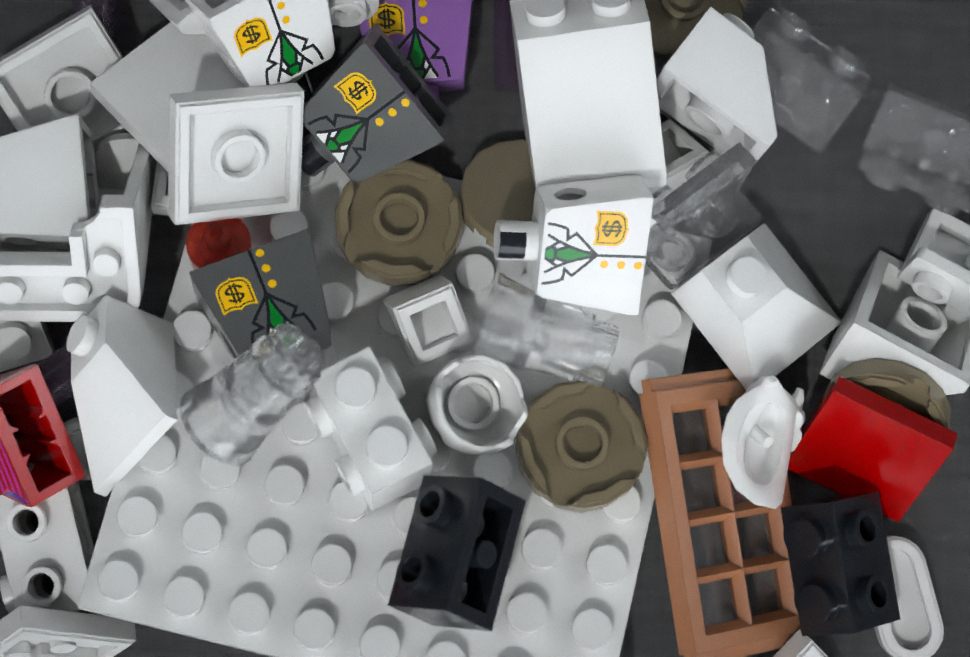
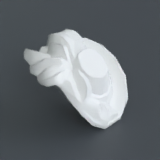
M775 376L760 377L735 401L726 416L721 438L723 466L735 489L753 504L776 509L783 501L790 454L796 449L802 439L800 429L805 422V412L802 410L805 398L804 389L797 387L792 396L783 388Z

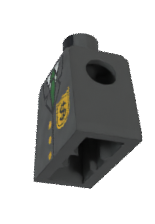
M378 24L367 31L304 103L303 124L310 132L302 138L301 169L309 176L315 177L336 162L350 180L356 183L362 182L438 145L445 140L453 123L454 117Z
M309 230L299 231L190 271L194 294L199 305L244 377L250 378L273 370L285 399L296 398L309 393V376L317 373L310 355L332 346L331 328Z

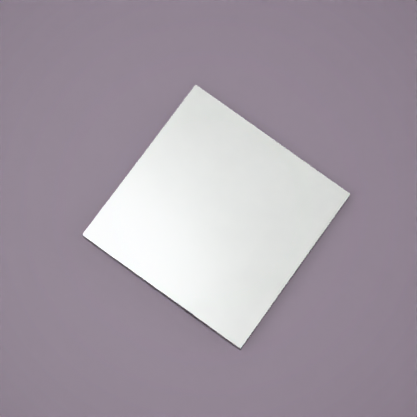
M336 162L315 177L309 176L301 169L300 211L192 223L163 318L174 325L177 421L120 482H114L77 605L78 609L270 657H619L655 498L648 449L643 470L626 495L599 510L580 513L554 507L551 502L542 496L536 495L520 473L515 450L518 432L513 439V444L505 449L485 455L464 454L445 445L430 426L426 399L435 376L447 363L458 357L482 353L503 361L509 366L521 382L524 393L523 400L526 403L527 409L535 397L558 383L583 379L597 382V385L604 386L611 391L616 390L629 399L643 419L639 394L643 393L641 380L682 375L693 321L676 301L672 293L706 267L711 242L650 227L639 314L626 315L545 299L536 295L527 275V261L496 260L494 248L486 244L487 238L480 235L475 228L473 233L463 220V232L455 256L435 276L442 275L453 283L474 342L414 367L383 301L384 298L414 285L389 286L368 279L347 262L337 242L335 209L343 187L350 179ZM444 176L443 180L450 185L453 192L455 190L459 198L462 181ZM309 230L327 308L332 345L326 350L310 355L316 372L370 347L379 365L389 361L396 370L406 393V397L400 399L399 402L410 422L420 418L434 441L437 454L430 457L433 463L431 476L482 477L526 500L492 632L433 626L388 606L420 487L372 512L362 493L352 496L335 464V460L342 456L331 435L324 438L320 437L305 408L304 402L311 399V393L285 399L273 370L250 378L244 377L199 305L194 294L190 271L299 231Z

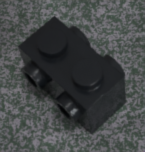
M423 476L388 606L433 626L492 632L526 500L482 477Z
M879 491L825 497L781 507L784 526L783 537L788 550L794 586V603L799 615L802 636L853 634L900 620Z

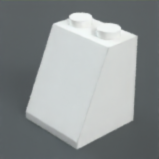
M511 0L510 11L522 120L535 190L542 185L624 175H640L647 188L667 186L651 26L645 1Z

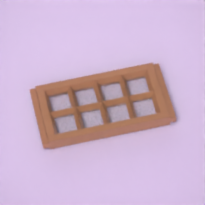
M730 369L641 380L643 393L639 394L648 441V456L679 656L745 657L782 648L799 629L801 630L798 611L794 603V586L788 550L783 537L784 526L781 514V507L792 505L788 476H786L783 501L776 509L755 505L737 491L723 466L721 438L725 419L735 401L745 393V388Z

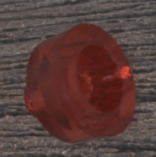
M239 218L193 223L186 237V250L194 270L252 249L250 232Z

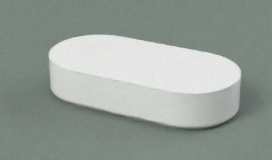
M886 536L900 620L874 627L877 639L885 652L892 657H931L942 643L944 626L925 557L920 548L912 541L899 536Z

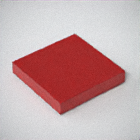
M838 376L803 429L801 441L790 454L788 469L840 495L879 491L883 516L899 522L954 450L958 433Z

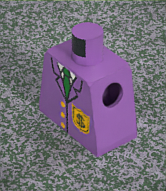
M379 0L378 11L371 18L359 24L362 37L370 28L378 24L439 100V92L459 91L465 88L474 0Z

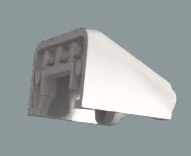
M130 133L110 135L102 140L95 150L99 211L94 217L85 222L73 223L69 234L70 250L0 246V321L75 322L81 315L88 316L105 295L135 308L139 307L145 283L152 217L151 202L157 161Z

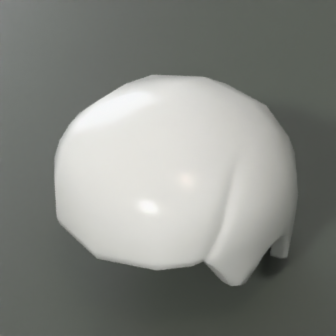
M480 353L455 358L438 372L430 385L426 399L429 424L445 445L467 455L492 454L505 449L513 444L515 435L528 416L526 403L523 400L524 393L521 382L505 362Z

